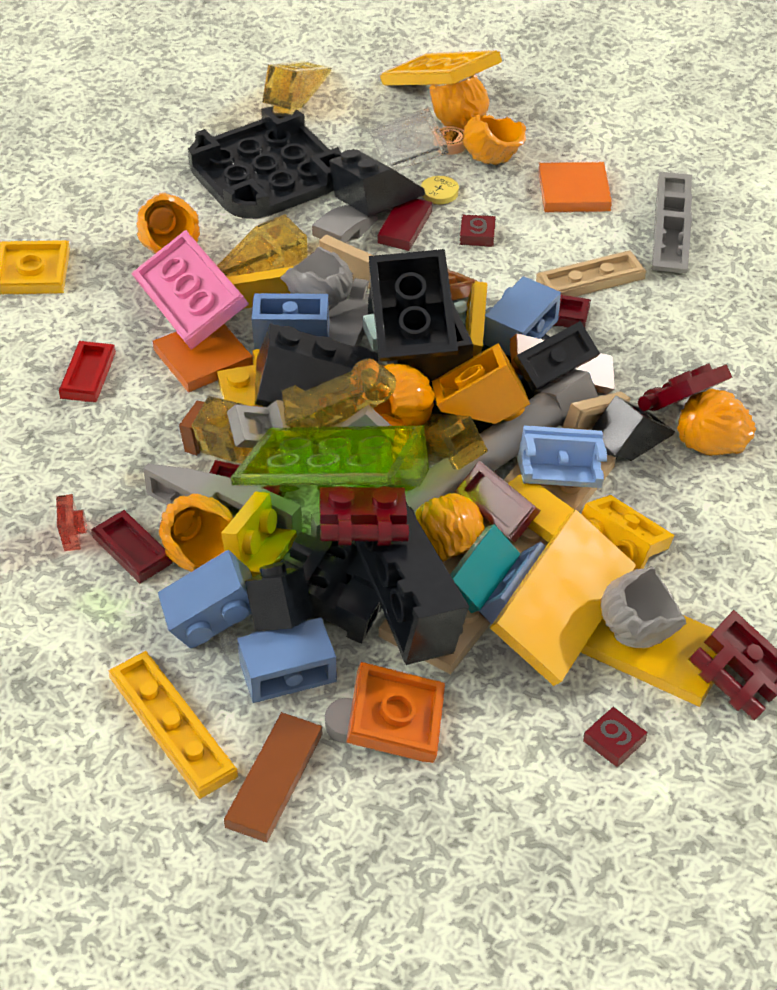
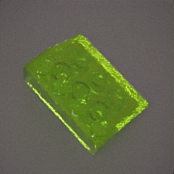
M424 425L269 428L231 476L232 486L279 488L283 492H291L300 488H317L319 490L320 487L387 486L405 487V491L413 490L421 486L429 472Z

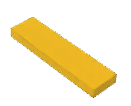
M147 651L108 670L111 681L199 799L238 778V769Z

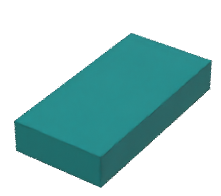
M494 524L483 530L450 574L469 605L468 610L471 613L481 610L521 555Z

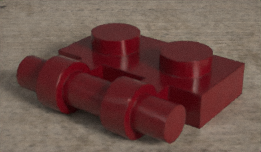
M710 363L669 379V382L665 383L662 388L654 387L647 390L638 399V406L643 411H658L733 377L727 364L712 369Z
M337 486L319 488L320 541H338V546H351L352 541H377V546H391V542L409 541L405 487Z
M733 610L704 641L716 655L712 658L699 647L688 660L700 670L698 675L706 683L712 681L730 698L728 703L737 711L742 709L749 717L756 720L766 707L754 697L755 693L758 692L768 702L777 696V648ZM727 664L746 681L743 685L724 669Z

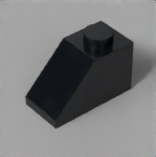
M615 395L591 429L602 431L607 455H612L616 459L619 456L629 461L636 459L675 433L672 428L650 411H643L638 405Z

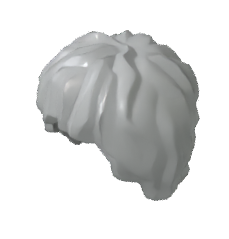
M318 247L299 264L289 268L281 276V280L286 283L291 294H328L329 310H331L348 297L353 284V273L350 271L348 264L340 259L338 254Z
M653 566L633 570L615 579L607 586L601 598L602 616L606 621V626L610 628V631L614 632L617 641L628 647L643 649L660 644L686 625V619L680 612L674 597L661 581Z

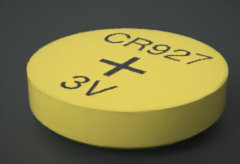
M432 176L425 179L421 184V187L425 189V195L422 197L433 204L450 203L459 194L458 183L447 176Z

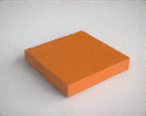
M604 162L539 163L538 173L544 212L611 211L612 200Z
M225 324L192 350L177 331L153 340L154 351L188 393L217 381V371L253 365V356Z
M361 662L356 675L346 743L434 763L438 753L445 683Z

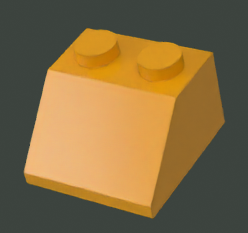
M499 343L432 381L437 406L441 412L497 424L502 420L511 421L524 412L525 407L530 405L522 382Z

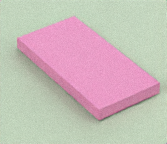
M187 231L182 232L131 273L191 350L249 304Z

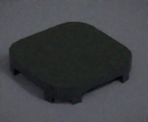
M273 106L261 108V120L213 137L204 128L195 133V141L188 148L189 167L195 178L226 211L234 216L245 219H259L271 216L334 191L329 160L341 156L342 153L338 147L330 150L305 126V114L297 109L293 112V115L274 113Z

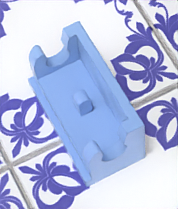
M524 425L517 460L523 483L602 488L604 476L601 470V462H607V451L603 442L602 431Z

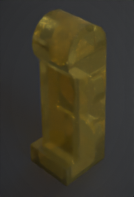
M365 359L358 362L352 371L307 391L300 389L296 385L282 391L285 425L306 438L347 420L367 405L374 408L388 400L396 388L395 375L376 361Z
M431 414L424 425L419 428L414 427L421 445L419 456L425 458L430 454L448 458L453 469L460 470L488 452L471 416Z

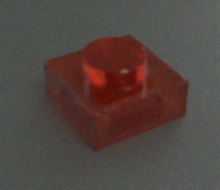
M73 494L56 496L57 528L64 551L80 550V534L87 533L84 509L77 510Z

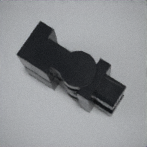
M300 531L293 542L289 557L304 563L302 567L304 568L314 614L312 618L321 617L348 631L346 638L362 644L382 607L356 545L352 543L351 546H338V541H320V539ZM286 560L280 561L285 562L286 568L298 567Z

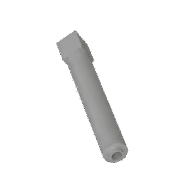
M575 369L533 392L534 396L529 399L530 405L525 407L524 412L511 421L502 420L497 424L491 425L404 485L408 506L415 513L417 508L430 499L455 493L454 491L479 460L493 472L518 455L524 425L563 427L571 403L598 397L590 372Z

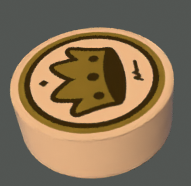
M443 127L437 130L434 144L436 150L448 155L463 152L465 150L463 145L464 131L457 127Z

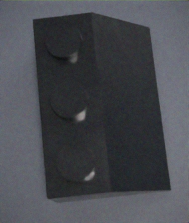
M270 323L256 358L255 405L268 407L276 400L307 403L311 419L321 422L345 375L348 374L360 381L363 377L373 375L376 371H379L378 353L362 346H351L334 341L326 336H315L298 331L290 326H279Z

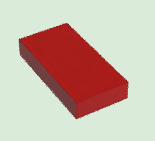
M79 341L59 388L60 399L97 403L116 353L115 345Z

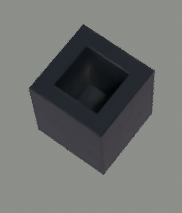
M285 562L272 563L260 567L261 574L245 581L256 632L294 628L314 617L303 567L286 568Z

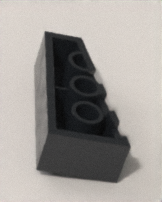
M406 502L407 524L409 525L408 542H391V546H377V541L354 542L378 596L379 603L405 665L454 654L459 636L463 633V624L469 605L417 521L414 510Z

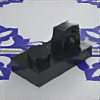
M579 321L519 353L513 360L532 392H535L597 358L600 352L582 322Z

